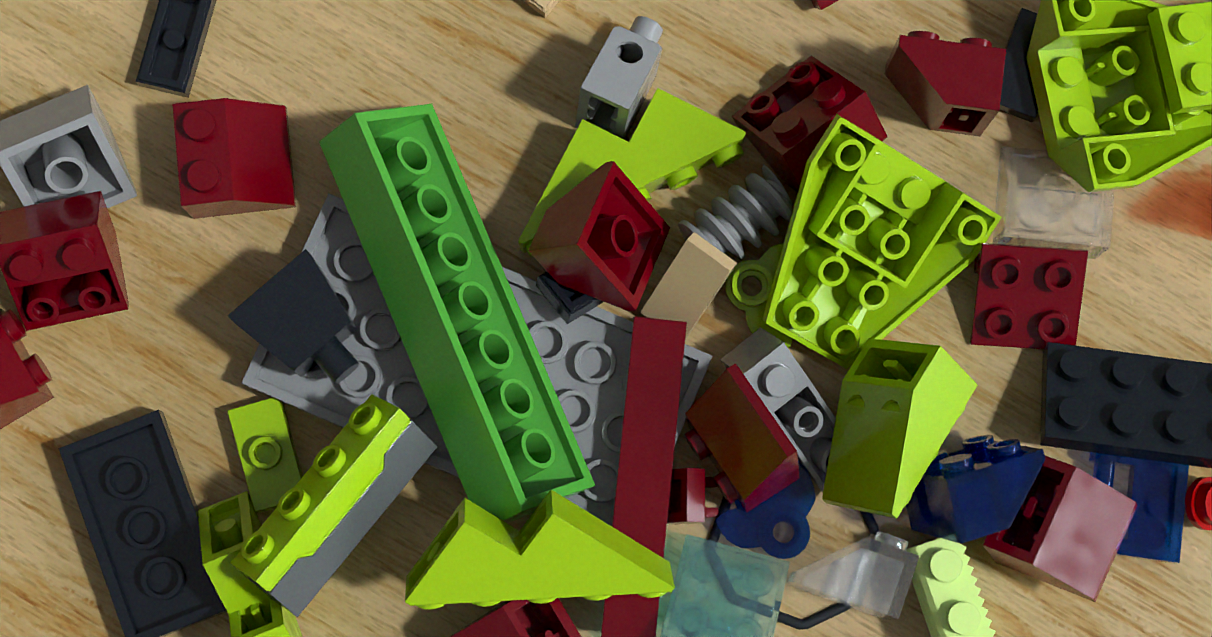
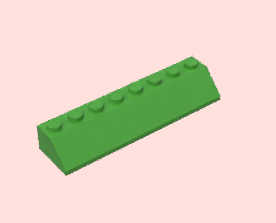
M424 104L354 113L321 139L319 143L468 500L504 522L509 523L532 514L550 490L567 499L596 486L433 105Z

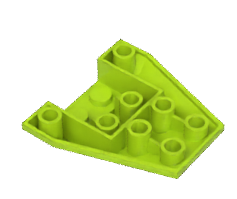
M1041 0L1026 58L1047 153L1056 164L1087 192L1133 188L1212 145V109L1171 114L1147 17L1149 13L1157 8L1169 7L1167 5L1149 0Z
M836 114L807 160L762 320L767 325L848 369L852 366L869 338L883 339L971 264L980 252L982 243H986L1002 217L862 128Z

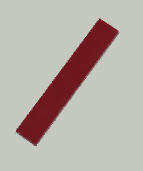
M634 317L612 527L664 558L687 322ZM638 594L611 595L605 599L601 637H656L660 597L647 598Z

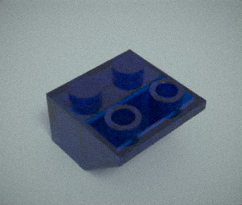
M993 435L968 438L962 441L963 449L947 453L945 449H939L937 457L930 463L912 493L911 500L906 505L911 530L962 544L1010 528L1045 462L1043 449L1021 446L1018 439L994 441Z

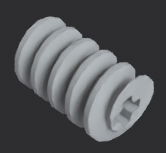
M763 165V178L755 173H750L746 176L745 184L747 191L739 185H733L729 188L730 203L722 197H715L711 202L713 215L702 208L696 210L694 218L697 228L686 220L680 221L678 227L685 241L695 232L724 254L729 251L742 260L745 258L741 243L743 240L746 239L759 248L762 246L759 229L763 227L773 236H777L779 229L775 218L781 216L790 223L793 212L792 201L775 174L767 166Z

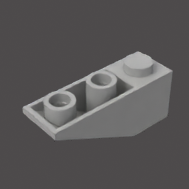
M759 328L721 358L720 361L726 369L735 363L738 365L797 450L799 463L823 492L836 417L785 343L766 330Z

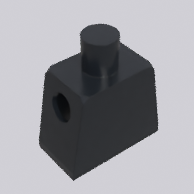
M306 249L228 315L237 326L300 377L318 364L332 382L338 384L347 378L359 365V362L342 344L356 331L357 327L321 267Z

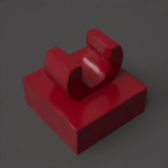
M672 469L667 524L705 523V518L718 515V508H708L705 506V488L717 487L713 477H705V469Z

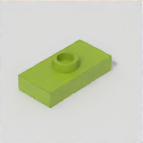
M272 397L227 411L253 508L256 513L277 508L280 498L303 477L283 402Z

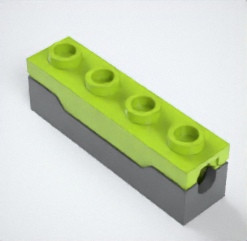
M371 394L365 403L358 406L352 412L348 423L334 440L316 455L313 465L298 483L280 498L277 508L262 526L244 541L241 551L230 564L269 598L298 617L438 446L399 407Z

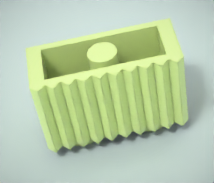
M957 533L902 550L931 637H993L996 631L989 628L992 620L985 617L988 609L982 607L985 599L978 596L981 588L975 586L978 578L971 575L974 568L967 565L970 557L964 554L967 547L960 544L963 536Z

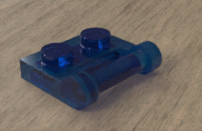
M1090 452L1089 462L1094 463L1093 477L1112 488L1115 465L1130 467L1127 497L1137 503V507L1116 556L1173 564L1180 563L1189 465Z

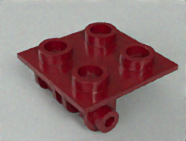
M982 243L981 253L979 252L974 260V272L978 273L970 344L1044 349L1047 342L1076 346L1088 250Z

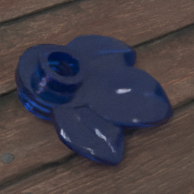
M799 461L800 478L747 513L740 502L736 500L734 502L736 505L735 509L723 513L716 519L721 533L730 543L742 549L761 547L768 555L778 559L793 558L806 548L810 538V526L806 516L810 512L816 497L811 477ZM787 523L791 526L793 536L789 542L781 543L774 538L773 529L776 524Z

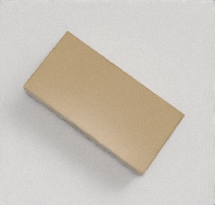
M693 232L682 246L640 313L647 318L687 322V338L737 262Z

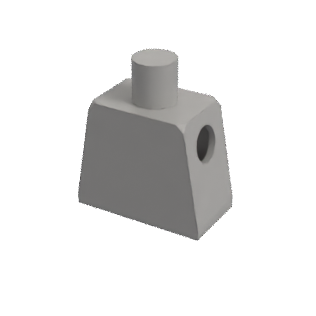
M638 16L629 30L621 26H615L612 29L580 88L575 128H578L582 119L626 140L657 74L662 47L658 44V41L663 33V29L656 21L648 17Z

